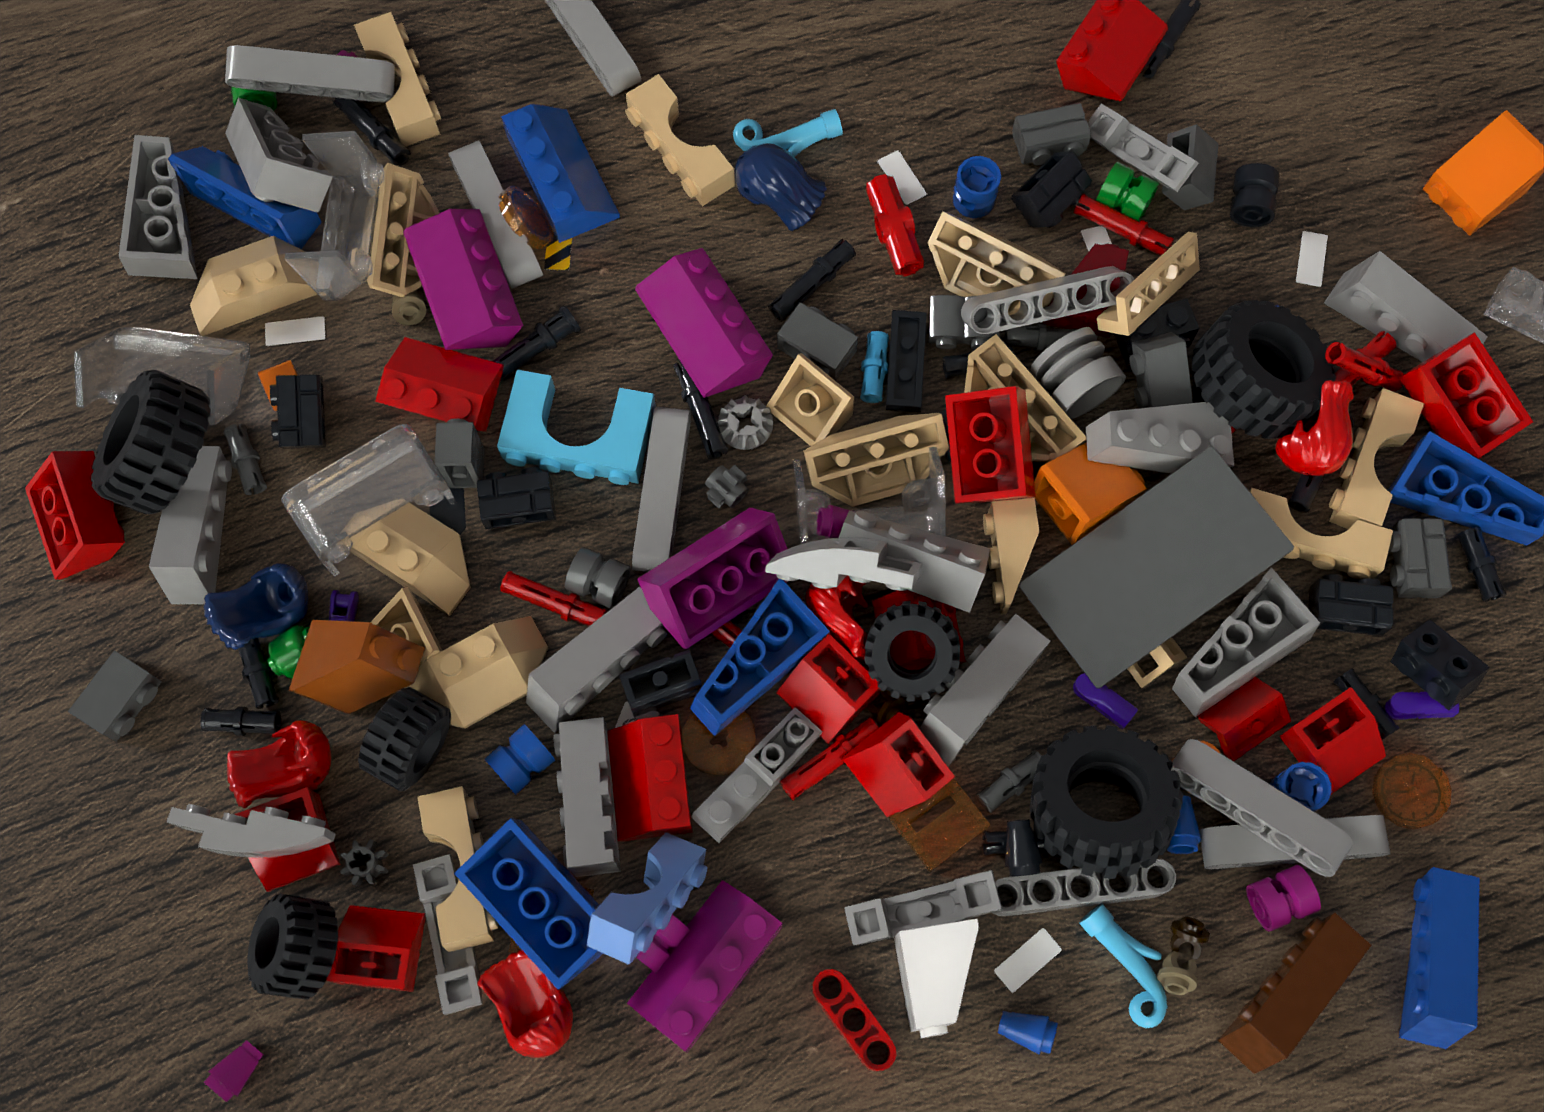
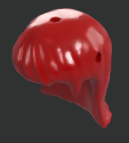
M1325 381L1322 384L1320 411L1316 424L1306 432L1303 429L1302 420H1299L1292 434L1278 439L1275 450L1286 467L1300 474L1321 476L1334 473L1345 463L1353 444L1349 403L1354 398L1352 385L1349 382Z
M848 575L837 587L830 589L817 588L811 583L806 592V606L830 631L829 634L835 640L846 645L852 656L865 665V645L868 634L855 620L853 607L855 604H860L864 608L868 607L862 595V587L866 583L855 582Z
M295 721L291 725L273 733L272 737L282 738L270 745L251 750H231L227 754V781L230 784V792L234 793L238 806L247 808L254 800L282 797L306 787L314 791L327 777L331 766L330 743L323 730L316 724L308 721Z
M522 949L517 953H511L506 959L492 965L480 976L477 984L495 1004L505 1036L513 1050L526 1057L542 1058L553 1055L566 1044L571 1035L573 1011L564 990L562 988L558 990Z

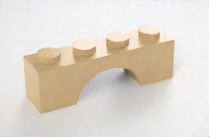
M389 12L355 24V29L367 59L391 62L395 66V74L401 78L398 91L385 103L401 144L406 147L439 135L440 132L436 121L441 120V116L435 101L428 102L425 95L431 92L424 75L417 76L415 69L420 68L413 48L406 50L404 43L410 41L403 23L396 24L392 13Z
M659 74L626 93L628 108L625 112L633 126L637 127L639 125L650 148L652 150L658 149L663 155L662 159L666 168L671 174L677 173L681 178L683 189L690 198L695 196L699 203L704 206L735 186L734 168L716 145L692 146L682 142L673 134L671 129L679 116L677 96Z
M1385 388L1374 399L1368 398L1361 413V417L1365 418L1362 428L1359 427L1353 436L1352 448H1355L1352 459L1347 458L1339 477L1344 479L1342 487L1335 490L1329 503V508L1333 509L1329 522L1349 529L1357 520L1382 527L1393 495L1383 487L1377 478L1374 468L1375 454L1382 448L1401 447L1414 434L1424 403Z
M1255 488L1249 490L1294 545L1293 551L1284 556V558H1301L1312 562L1315 567L1320 569H1337L1346 572L1349 577L1356 580L1374 579L1384 570L1393 530L1357 520L1342 534L1336 536L1315 535L1303 529L1294 520L1288 507L1287 498Z
M463 786L418 796L423 833L430 842L443 844L453 849L459 857L461 867L484 844L481 832L475 833L473 820L479 818L475 797H469ZM458 880L450 896L435 907L441 945L448 952L494 942L492 930L498 929V922L466 886Z

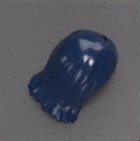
M769 143L752 146L738 158L735 165V182L739 193L753 204L759 205L762 203L773 209L790 231L806 225L811 220L815 210L821 206V200L825 197L824 192L827 189L825 182L809 177L802 164L790 152L775 144Z
M283 563L274 564L258 571L251 576V581L235 590L208 593L204 597V617L207 618V625H211L212 633L219 635L220 641L225 643L226 648L238 650L244 647L251 639L279 635L290 627L296 626L305 617L309 602L308 588L304 577L294 566Z

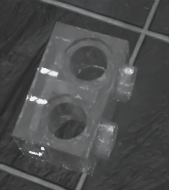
M1512 267L1499 282L1483 315L1544 344V281L1535 278L1527 271Z

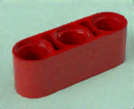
M826 969L820 972L814 979L812 992L822 1010L867 1069L875 1072L884 1071L889 1068L896 1058V1047L891 1038L843 974L834 969ZM831 977L839 982L841 992L838 997L827 999L820 994L819 983L825 978ZM850 1009L860 1011L864 1017V1026L858 1032L847 1030L843 1024V1015ZM875 1041L883 1043L888 1049V1058L881 1065L873 1064L867 1057V1048L870 1043Z

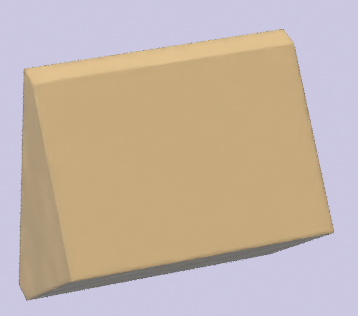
M800 353L766 407H769L770 412L812 446L824 438L835 434L852 417L854 396L805 355Z
M408 587L402 588L371 621V623L424 647L425 650L420 666L426 659L443 651L419 602Z

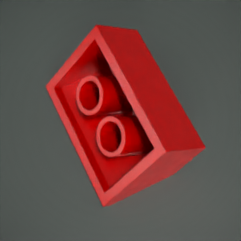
M1096 0L1056 60L1064 89L1122 101L1168 31V25L1139 0Z
M1475 332L1399 377L1412 399L1424 403L1421 413L1434 433L1477 459L1533 423V420Z
M404 337L384 367L375 402L445 422L450 419H464L468 422H473L476 430L486 432L504 365Z
M1017 386L945 395L955 503L992 502L1036 497L1026 390Z
M52 451L25 487L55 580L67 578L109 561L125 543L124 531L118 524L113 501L100 497L92 487L91 475L94 471L92 467L96 459L94 451Z
M679 715L642 718L607 731L618 842L662 837L666 832L671 835L693 833Z

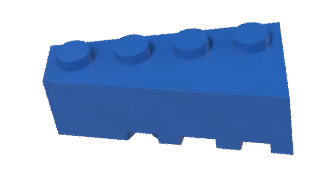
M1431 431L1417 442L1387 490L1393 495L1390 503L1469 528L1480 527L1482 532L1523 545H1529L1544 535V497Z
M778 579L751 620L741 631L724 658H722L695 696L690 707L691 711L714 736L717 735L794 669L830 631L783 580Z
M1432 867L1415 883L1413 897L1416 901L1412 925L1399 1038L1447 1049L1477 1028L1480 878Z

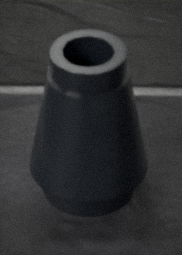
M1030 819L1007 821L1005 867H1009L1010 876L1040 874V864L1043 863L1032 827L1030 826Z

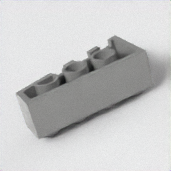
M238 98L225 134L252 195L264 202L278 201L319 213L333 176L327 170H318L319 161L314 155L307 154L306 156L301 151L304 144L298 138L288 133L289 128L270 107Z
M134 135L118 257L128 275L198 279L182 181L168 161L170 155L175 153L169 137Z
M1271 567L1257 586L1243 599L1237 609L1221 624L1210 640L1201 647L1180 671L1172 690L1196 718L1309 641L1320 622Z
M1017 614L1007 624L1001 620L988 636L992 640L985 648L980 644L967 659V662L970 664L967 670L963 672L958 669L952 682H948L945 685L949 689L943 697L936 694L923 710L927 717L921 725L920 731L948 767L956 759L963 745H967L976 735V732L986 721V717H991L1008 695L1007 692H1011L1050 643L1048 638Z

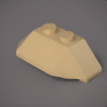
M387 163L384 167L369 209L362 272L370 288L404 297L423 286L403 232L407 227L439 214V211L431 195L424 187V181L420 173Z
M944 211L928 240V246L932 252L944 288L958 296H980L1066 275L1065 272L1042 257L979 225ZM1053 292L1044 296L1042 300L1043 307L1050 305L1054 298ZM1015 300L1010 304L1008 308L1009 315H1014L1019 311L1020 300Z
M271 236L208 259L190 307L199 334L205 336L331 290L319 258L275 236Z
M997 334L969 354L964 393L1017 386L1026 390L1032 461L1050 462L1087 441L1084 433Z
M931 413L896 416L835 433L803 452L812 486L854 507L920 488L935 468L941 456H944L949 449L942 414Z
M403 498L355 512L334 540L335 543L405 588L408 587L411 592L449 616L471 588L460 535Z
M531 616L493 623L426 659L418 669L414 684L407 687L415 689L450 709L451 726L467 728L527 695L529 674L542 664L548 651V646Z

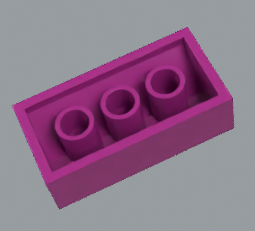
M448 209L407 227L403 233L445 350L506 347L523 327V323L480 209Z
M703 248L672 257L636 286L635 291L703 398L761 377L773 354Z
M748 508L637 578L650 610L680 646L688 649L770 593L779 578L777 574L765 572L766 564L776 554L788 548L774 513Z
M723 880L689 922L687 927L690 931L678 947H670L668 949L670 957L657 973L651 971L627 1002L637 1013L687 1053L782 929V923L751 898Z

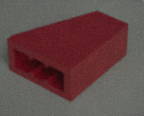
M1095 243L1072 274L1107 266H1114L1125 271L1129 250L1121 249L1114 244L1101 245ZM1120 277L1115 278L1111 282V292L1119 288ZM1086 284L1077 290V300L1082 299L1086 295ZM1108 307L1051 319L1042 323L1063 329L1077 330L1090 327L1098 336L1110 338L1111 332L1098 330L1097 317Z

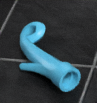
M836 109L821 113L818 118L764 139L760 124L752 119H744L738 122L733 131L734 141L743 151L748 150L752 146L771 143L785 150L789 149L788 152L794 157L815 142L843 135ZM748 129L753 130L755 133L752 140L746 139L743 135Z
M1101 903L1084 916L1079 924L1090 937L1095 936L1146 990L1131 1000L1129 1014L1138 1026L1153 1028L1160 1024L1165 1017L1167 999L1162 984L1157 980V976L1144 957L1160 960L1162 955L1125 932L1113 920V915ZM1146 1001L1153 1002V1011L1149 1016H1144L1141 1012V1005Z

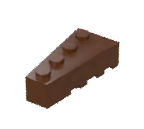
M1335 912L1323 920L1316 917L1305 927L1302 935L1305 936L1303 941L1299 945H1293L1281 959L1283 964L1280 968L1272 972L1263 981L1258 994L1243 1007L1235 1021L1218 1039L1253 1074L1289 1057L1372 946Z

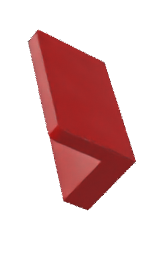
M1256 677L1198 716L1200 723L1217 734L1224 755L1233 762L1291 722L1283 695Z

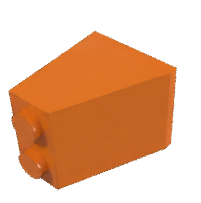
M1506 110L1438 168L1423 190L1434 203L1438 204L1452 218L1458 227L1462 228L1470 236L1526 194L1543 174L1544 146Z
M1087 442L1041 466L1034 481L1036 494L1034 498L1071 545L1138 499L1147 490L1142 475L1134 468L1088 461Z

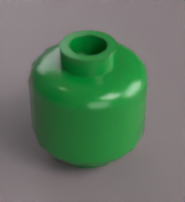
M292 626L270 642L268 646L270 655L268 664L276 675H284L287 678L293 679L310 627Z

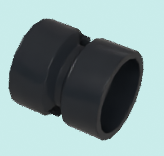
M1249 163L1242 165L1236 170L1233 184L1235 196L1231 199L1230 218L1235 223L1247 227H1261L1268 225L1274 220L1277 203L1276 195L1280 178L1279 171L1268 164Z

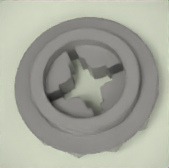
M746 395L740 399H731L724 408H721L717 421L724 441L728 445L741 450L759 447L767 441L773 429V418L770 408H767L759 398L755 400L748 398ZM752 412L751 422L754 425H746L739 432V420L737 418H745L747 414L749 415Z

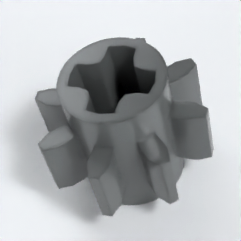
M724 465L719 466L705 482V485L710 489L706 493L708 495L707 498L719 509L725 503L730 508H734L749 491V488L744 485L747 482V475L736 465L730 470Z
M372 839L368 841L366 847L356 840L352 841L353 849L348 854L341 853L340 855L346 859L347 866L340 873L345 876L354 874L352 879V885L359 887L363 879L367 880L369 884L376 886V877L380 873L389 872L383 867L382 861L389 854L384 850L375 853L377 842ZM363 856L371 859L366 863L368 869L365 871L358 868L363 864Z

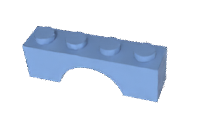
M666 832L648 851L643 882L651 889L637 894L610 893L591 914L587 946L629 965L640 951L646 952L652 943L655 933L659 929L664 930L667 927L676 908H683L691 890L702 885L707 874V866L704 865L706 849Z

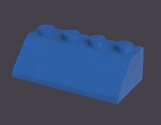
M530 104L501 116L507 138L559 243L620 218V214L566 109Z
M201 146L173 153L168 158V161L191 195L269 237L275 236L302 249L322 222L315 211L278 201L264 202L252 195L241 167L235 164L222 151L217 150L215 153Z
M510 818L454 873L558 990L603 954L587 946L591 914L597 909L599 904L522 820Z

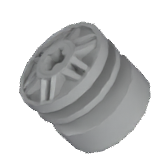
M1090 327L1077 329L1058 339L1046 348L1031 365V372L1036 379L1041 380V386L1046 391L1055 390L1051 397L1070 419L1084 415L1102 404L1121 387L1126 378L1111 356L1101 357L1105 346L1100 341H1096L1097 335Z

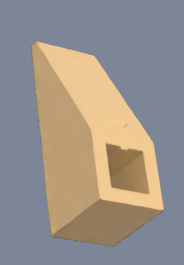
M1035 498L992 501L988 514H983L985 535H991L992 542L988 564L990 569H995L997 582L992 583L993 600L995 604L1000 603L1001 615L1008 613L1039 534Z

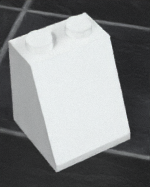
M977 919L899 931L894 938L910 1032L920 1031L921 1038L944 1035L948 1033L947 1026L957 1021L979 928Z

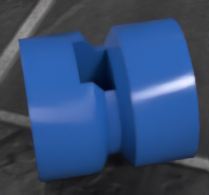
M974 156L964 160L959 166L953 193V204L963 216L981 218L988 215L994 208L1001 181L1000 169L994 161L987 157Z
M525 724L509 737L510 745L508 747L499 745L484 758L515 795L531 782L530 773L532 771L540 773L555 761L552 754Z
M1300 762L1279 773L1270 782L1271 786L1313 812L1322 808L1328 802L1331 795V782L1328 775L1321 767L1313 763Z

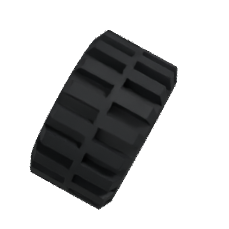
M904 601L902 605L895 606L894 604L888 607L884 614L881 613L876 618L867 636L864 657L865 664H868L869 667L868 673L872 680L874 678L877 680V686L883 692L885 689L889 690L891 697L899 699V696L907 697L906 701H915V697H922L923 700L929 699L932 693L937 692L939 694L945 690V685L948 682H952L955 677V671L959 668L960 644L957 630L954 629L951 619L941 613V609L936 606L931 608L927 606L926 602L919 601L918 604H911V601ZM905 631H919L926 634L935 645L933 661L926 667L918 670H909L899 666L890 654V646L893 639Z
M411 687L402 688L387 700L368 727L359 752V768L398 791L407 790L422 778L439 754L449 731L450 709Z
M281 893L272 896L271 900L266 902L254 924L247 956L249 981H251L252 988L257 990V993L309 999L318 993L319 988L323 987L332 969L338 943V921L335 918V910L330 906L329 902Z

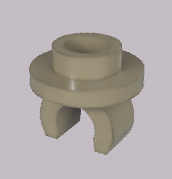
M414 291L404 297L394 295L391 311L393 318L398 323L414 325L425 317L426 305L424 300L418 295V292Z
M1173 951L1163 959V968L1158 971L1157 980L1160 981L1167 992L1174 995H1185L1197 987V978L1194 975L1197 969L1196 961L1191 959L1180 968L1177 964L1178 952Z

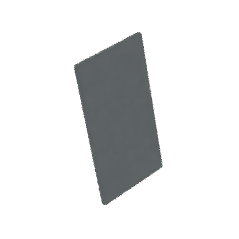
M1209 447L1020 582L1019 587L1097 689H1100L1293 551L1294 545L1215 449Z

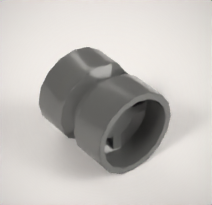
M582 547L570 565L565 580V589L582 597L591 594L593 602L612 609L618 604L625 591L631 567L615 559L604 561L603 554Z

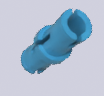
M872 331L871 334H867L866 356L861 364L863 385L860 399L867 403H879L883 398V381L889 364L886 362L889 335L885 332Z

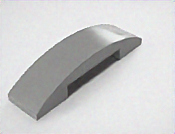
M1102 103L1088 121L1091 132L1090 139L1136 170L1173 191H1179L1199 164L1196 160L1173 146H1167L1134 126L1125 117Z
M448 854L413 864L419 898L424 904L438 973L435 977L443 1015L482 1005V991L477 984L480 977L474 946L448 952L441 945L435 907L450 896L458 883V877L454 874L456 870L452 856Z
M990 870L954 879L953 882L885 899L879 898L847 906L844 909L852 944L855 946L893 938L899 931L959 922L1001 910L1002 906L994 874Z

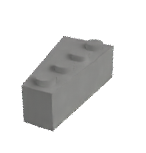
M1381 251L1343 273L1324 302L1325 305L1376 335L1380 331H1385V334L1389 333L1395 339L1399 349L1421 362L1474 332L1482 344L1488 337Z
M1209 402L1110 411L1086 426L1088 461L1172 474L1207 448L1213 447L1229 468L1234 466L1231 426L1228 425L1229 421L1223 416L1219 418L1213 412L1214 407Z
M202 446L185 484L180 487L175 499L171 500L161 513L149 568L171 604H205L204 597L208 593H215L227 483L231 480L232 476L231 463L225 459L220 446Z
M849 510L839 538H867L887 541L886 556L922 563L919 580L912 589L907 590L970 613L985 576L990 548L879 519L864 511L854 512Z
M638 587L529 674L526 704L554 733L559 731V722H567L572 719L622 671L634 665L648 647L654 648L666 637V628L650 610L641 587Z
M604 717L559 722V734H554L553 736L556 757L561 756V770L557 771V786L559 793H563V808H560V821L562 830H565L566 845H563L565 868H568L575 877L621 872L607 735L608 729Z

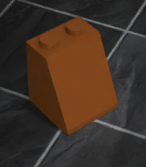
M312 620L289 691L340 712L350 714L414 684L425 648L371 622Z

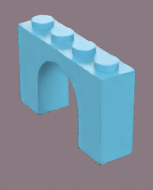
M523 370L516 371L497 444L502 459H505L507 463L514 466L522 467L526 463L538 465L542 470H548V472L558 473L560 470L571 471L576 476L585 479H593L594 476L604 477L618 485H628L629 482L639 483L651 432L653 413L656 407L654 394L619 388L612 420L604 435L588 445L568 446L559 443L547 432V421L556 390L551 375Z

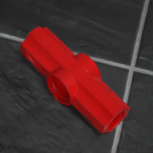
M886 174L875 176L873 180L866 183V192L875 214L874 223L878 239L881 244L886 245L895 274L902 275L903 277L913 275L924 267V260L915 238V224L912 213L908 206L904 207L894 177L887 176Z

